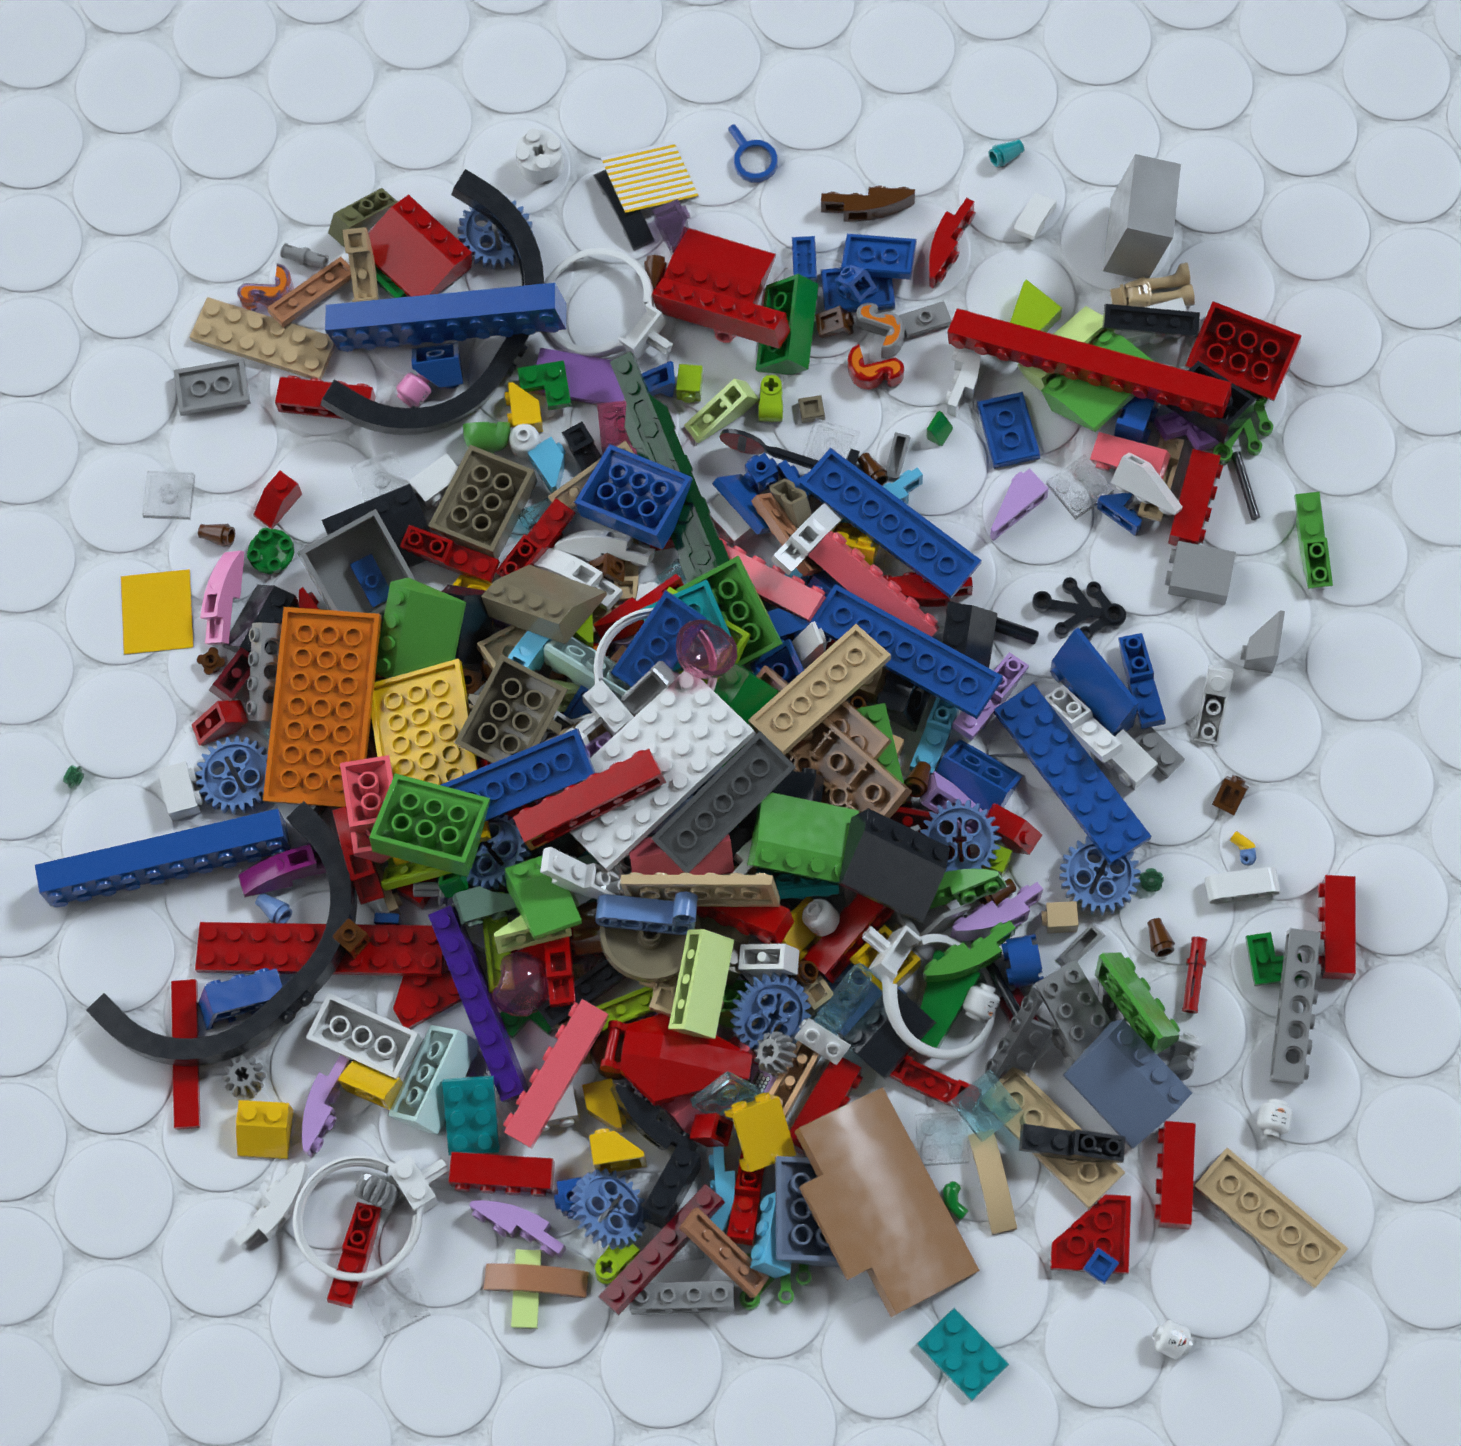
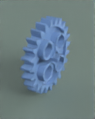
M514 200L512 203L516 207V200ZM470 206L471 212L464 210L463 216L465 218H459L461 226L458 227V233L461 235L458 236V240L472 252V256H475L474 263L477 264L482 260L484 268L488 263H491L493 269H495L497 263H500L502 269H504L505 262L508 261L513 266L515 255L509 243L503 241L505 237L496 227V231L499 233L501 250H498L496 246L492 222ZM523 206L517 208L521 214L524 212ZM529 213L522 214L531 229L532 222L528 221ZM478 221H485L487 223L481 227L476 225ZM484 242H489L492 244V246L489 248H484L481 246V244Z
M239 736L235 737L234 742H231L226 737V744L224 745L220 741H216L218 748L214 749L209 746L208 749L211 754L201 755L205 763H197L198 767L202 770L195 772L197 778L200 779L196 782V785L202 788L199 793L201 796H206L204 800L207 804L213 802L212 807L215 810L221 806L224 814L229 808L233 815L236 814L237 808H240L243 814L246 813V806H250L251 809L255 810L254 802L257 801L263 804L261 796L264 793L268 757L265 747L259 748L257 741L250 745L248 737L244 739L243 743L240 741ZM239 756H247L244 762L236 763V759ZM225 758H230L246 788L245 793H242ZM219 767H224V768H225V770H224V772H223L222 774H219V775H215V774H214V771H215L217 768H219ZM250 776H258L254 783H246ZM228 788H236L233 794L225 795V791Z
M957 799L956 806L947 801V809L938 805V814L930 812L933 820H924V823L929 827L928 830H921L920 832L946 846H952L955 850L954 857L948 860L945 872L960 869H983V865L989 868L992 867L988 860L989 858H998L992 852L993 850L1001 849L1000 846L995 845V841L1002 839V837L994 835V832L999 830L1000 827L991 825L996 818L986 817L989 812L988 809L980 812L981 804L977 803L971 808V800H967L965 805L962 806L961 800ZM959 817L962 818L961 834L967 838L966 842H962L963 862L959 861L960 845L954 841L955 838L959 837L957 823ZM974 819L978 822L979 828L977 832L970 834L966 829V824ZM945 821H951L954 826L953 832L949 835H945L941 830V826ZM975 844L979 847L980 854L977 858L972 859L968 856L967 850L971 845Z
M506 814L488 820L491 840H487V842L492 845L493 851L485 842L479 843V851L476 853L468 877H466L468 884L471 886H480L487 890L493 887L495 890H498L501 883L507 887L504 868L525 862L524 858L532 854L527 850L528 847L524 843L513 817ZM494 852H495V853L502 859V861L504 862V865H503V866H502L501 862H500L497 858L494 857V856H495Z
M1088 836L1085 838L1084 845L1078 840L1076 842L1077 849L1069 847L1068 852L1071 856H1063V861L1067 864H1060V870L1064 871V873L1059 875V879L1065 881L1061 884V889H1069L1065 897L1070 898L1073 896V901H1077V904L1080 902L1082 904L1081 911H1084L1087 906L1090 907L1092 915L1095 909H1099L1100 914L1104 915L1105 908H1108L1113 914L1115 905L1122 910L1124 907L1123 900L1130 903L1132 898L1129 894L1136 895L1137 889L1133 886H1139L1140 880L1134 878L1140 876L1141 870L1134 869L1138 866L1139 861H1131L1134 852L1129 853L1111 866L1108 863L1104 874L1099 879L1097 887L1091 894L1089 890L1095 881L1096 874L1100 872L1105 858ZM1094 854L1100 858V861L1092 863L1087 857ZM1117 865L1122 868L1123 872L1115 874L1110 870V867ZM1086 876L1090 882L1080 884L1077 881V877ZM1101 887H1108L1111 889L1112 894L1103 895L1099 889Z
M773 972L770 978L767 974L763 973L762 981L753 977L754 985L751 986L745 983L746 992L738 990L741 999L733 1000L738 1007L730 1010L736 1016L730 1022L736 1026L733 1032L739 1035L738 1040L742 1043L745 1042L749 1048L753 1047V1050L758 1049L759 1044L757 1040H764V1033L772 1034L775 1027L781 1024L778 1032L790 1036L792 1043L796 1044L794 1037L800 1030L801 1022L811 1017L805 1011L811 1005L805 1001L809 996L803 992L804 988L797 984V981L793 978L789 979L785 974L779 977L778 974ZM768 994V998L761 1002L762 997ZM790 1001L789 1006L783 1009L784 1004ZM759 1017L758 1022L751 1026L753 1020Z
M606 1168L601 1172L598 1169L592 1173L588 1172L576 1182L577 1185L572 1189L574 1195L570 1197V1200L575 1204L570 1207V1210L577 1212L573 1220H580L581 1224L578 1226V1229L585 1228L587 1231L584 1236L592 1235L594 1244L600 1240L602 1248L609 1244L611 1250H614L616 1247L623 1249L627 1245L631 1246L642 1236V1232L647 1228L644 1225L643 1207L641 1206L645 1199L638 1198L637 1195L640 1190L632 1189L633 1181L627 1184L625 1182V1175L617 1178L615 1170L609 1175ZM618 1196H620L621 1199L619 1200V1202L614 1207H612V1209L607 1213V1216H605L599 1223L598 1218L610 1207L611 1203Z

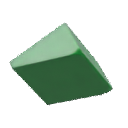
M937 411L927 427L926 435L928 440L939 446H943L953 430L951 423L943 412Z
M451 873L439 877L438 887L446 898H451L455 893L468 890V882L466 876Z

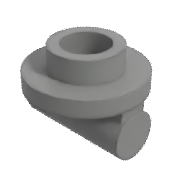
M1186 1055L1173 1057L1168 1066L1180 1080L1190 1078L1194 1072L1193 1061Z

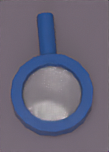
M735 124L731 125L728 131L740 146L734 155V167L737 174L743 180L751 183H760L773 176L778 163L774 147L762 140L747 141Z

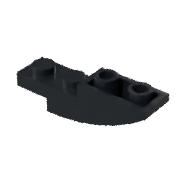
M622 1082L621 1085L616 1083L611 1087L614 1099L624 1116L651 1144L661 1151L667 1150L670 1144L674 1147L680 1145L691 1151H696L699 1145L689 1139L690 1134L684 1131L678 1133L672 1129L673 1124L663 1118L657 1120L656 1117L661 1109L654 1106L645 1096L641 1098L634 1093L635 1089L632 1086Z
M1022 1124L1019 1151L1038 1153L1043 1157L1123 1163L1125 1137L1078 1129L1070 1131Z

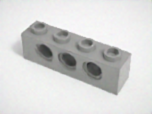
M252 623V628L249 632L251 652L249 653L248 663L251 667L250 677L247 681V687L250 691L249 701L246 706V711L249 715L248 720H272L282 624ZM266 642H268L270 645V651L268 654L265 651ZM266 666L269 669V676L267 678L264 676V668ZM264 691L268 693V700L266 702L263 700Z
M733 1281L649 1283L630 1303L631 1314L735 1312Z

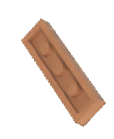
M340 256L267 307L268 313L282 327H285L352 279L350 265Z
M772 493L756 495L751 501L752 504L755 506L757 513L769 526L771 533L776 536L783 546L797 530ZM809 556L796 567L804 577L818 574L823 570Z
M698 1207L690 1212L679 1227L750 1298L756 1297L770 1278L766 1274L751 1269L752 1260Z

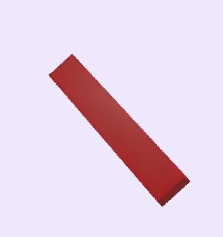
M196 979L171 981L172 1037L199 1038L198 982ZM173 1065L175 1130L201 1128L199 1066Z

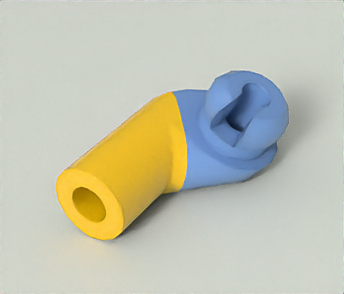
M1236 831L1230 841L1240 848L1241 863L1247 866L1253 865L1256 861V846L1251 840Z

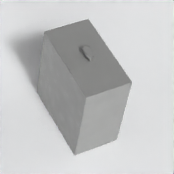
M1138 154L1134 155L1111 197L1102 271L1136 279L1140 277L1150 278L1173 239L1181 164Z
M376 509L297 552L329 610L376 613L382 615L381 620L384 619L387 600L372 607L350 567V564L369 554H372L389 588L392 581L408 577L415 580Z

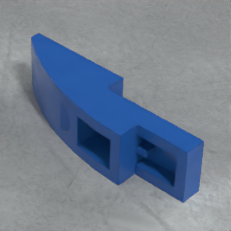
M1143 634L1118 637L1128 688L1139 702L1137 715L1141 729L1166 724Z

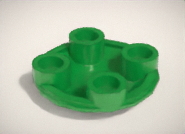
M262 528L250 542L247 558L252 567L261 573H278L287 568L291 563L295 553L294 543L290 536L281 530Z

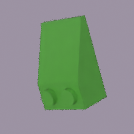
M543 855L504 868L507 890L534 940L582 924L570 891L552 884V878L540 872Z

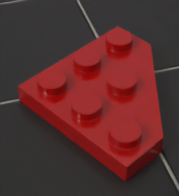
M445 957L442 977L403 976L393 1006V1010L402 1026L412 1029L461 1002Z
M1105 1194L1064 1233L1058 1236L1051 1243L1050 1270L1085 1272L1083 1270L1084 1266L1096 1249L1100 1248L1119 1262V1265L1112 1274L1128 1275L1131 1196Z

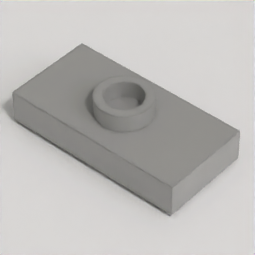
M944 301L900 315L905 325L907 339L949 326L952 321Z

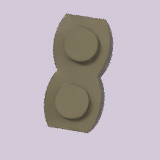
M783 479L769 487L772 495L796 528H799L812 515L805 491L796 488L792 481Z

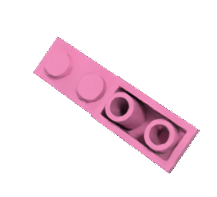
M245 551L224 552L212 571L204 593L200 618L207 620L205 644H229L233 599H240Z

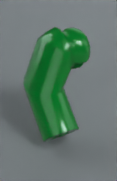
M951 1181L943 1188V1202L953 1215L962 1220L969 1210L958 1202V1193L961 1190L960 1185L955 1181Z

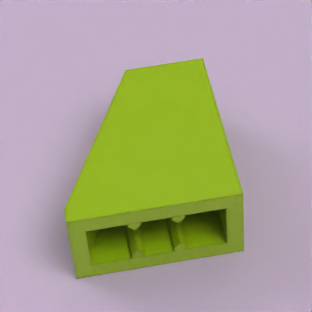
M1026 279L1023 282L1010 323L1048 332L1061 318L1062 307Z

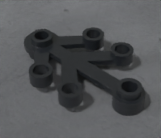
M1068 577L1063 581L1062 589L1065 593L1071 594L1078 604L1053 600L1046 591H1039L1033 596L1032 606L1038 612L1042 613L1050 609L1075 614L1068 620L1055 625L1054 633L1058 638L1067 637L1069 630L1089 617L1100 618L1089 627L1083 626L1080 628L1082 632L1087 631L1090 633V636L1087 637L1089 641L1092 640L1095 633L1106 626H1121L1126 619L1125 609L1119 604H1111L1102 592L1101 585L1095 581L1087 585L1086 593L1089 597L1096 598L1102 608L1091 605L1078 588L1077 581L1072 577ZM1072 583L1074 587L1069 589L1066 587V584ZM1096 587L1098 591L1093 593L1089 589ZM1044 601L1046 605L1041 607L1037 603ZM1115 613L1118 615V618L1112 619L1109 615ZM1063 627L1066 629V632L1059 633L1057 629Z

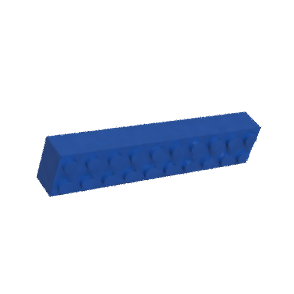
M556 283L328 304L326 305L325 331L337 349L343 352H351L354 349L363 348L373 350L376 347L384 346L395 348L406 344L417 346L421 343H443L448 340L465 341L470 338L488 339L491 336L510 337L513 334L533 335L536 332L544 331L555 333L566 329L567 303Z
M273 809L36 864L35 871L39 893L50 906L63 907L71 901L85 902L97 895L111 896L116 894V891L123 889L128 891L137 890L141 885L149 883L151 885H158L170 878L184 879L189 877V874L196 872L206 874L212 872L214 868L222 866L223 868H232L237 866L239 862H257L262 857L274 856L291 850L286 822L279 809Z

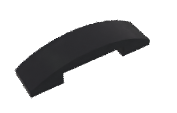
M606 169L594 174L593 177L611 205L633 251L654 242L653 235L641 210L625 213Z
M583 421L562 432V436L581 471L602 457Z

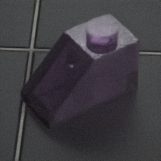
M678 199L652 210L654 222L671 255H673L689 228L688 219L690 214L685 205L681 206Z

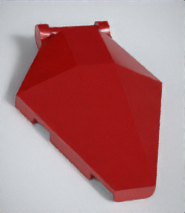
M663 1014L629 1024L618 1020H610L608 1022L607 1030L609 1031L605 1058L601 1060L600 1069L605 1072L623 1075L654 1106L673 1102L674 1098L689 1094L693 1097L729 1088V1084L750 1080L753 1055L717 1035L715 1039H709L668 1029L670 1017ZM619 1034H622L625 1037L621 1062H616L614 1059Z

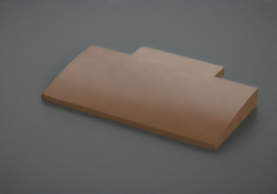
M765 665L756 675L779 692L789 684L774 670ZM846 700L785 754L796 767L793 771L802 772V768H811L817 770L816 774L825 777L821 803L859 810V813L869 808L890 818L912 793L906 785L877 761L892 740Z
M883 1087L798 1128L794 1132L817 1175V1178L799 1187L845 1278L849 1280L867 1271L890 1317L980 1271Z

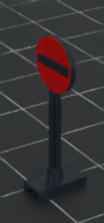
M724 429L719 436L725 445L742 453L753 455L767 453L774 458L787 460V462L812 469L819 461L778 447L767 446L760 438L745 431ZM850 449L846 459L856 466L860 451Z

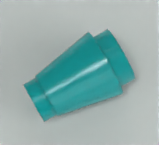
M1019 139L993 145L992 149L988 152L991 163L995 167L1005 166L1024 152V145Z

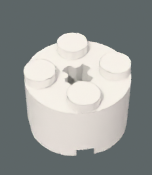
M533 128L528 130L518 141L516 146L517 163L522 176L527 181L534 184H544L545 181L555 180L561 174L564 167L562 146L559 138L553 133Z

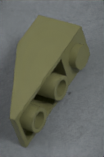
M380 188L333 213L328 234L345 247L343 229L366 227L367 231H369L398 201L383 188Z

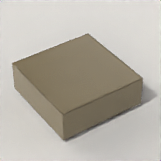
M821 395L798 399L802 423L825 420Z

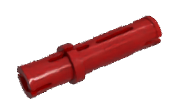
M1194 936L1191 937L1190 956L1186 959L1188 971L1182 1008L1183 1012L1190 1014L1198 1013L1203 968L1206 967L1207 963L1204 960L1207 939ZM1197 953H1198L1197 967H1196V971H1195L1196 955H1197ZM1193 979H1195V982H1194V990H1193V997H1191V994H1192V986H1193Z

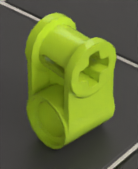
M767 375L761 381L759 422H783L782 383L776 375Z
M632 1244L631 1246L627 1245L623 1249L616 1247L614 1250H611L609 1245L595 1263L596 1279L602 1284H610L640 1253V1249ZM609 1266L611 1267V1273L605 1272L602 1274V1267L606 1269Z

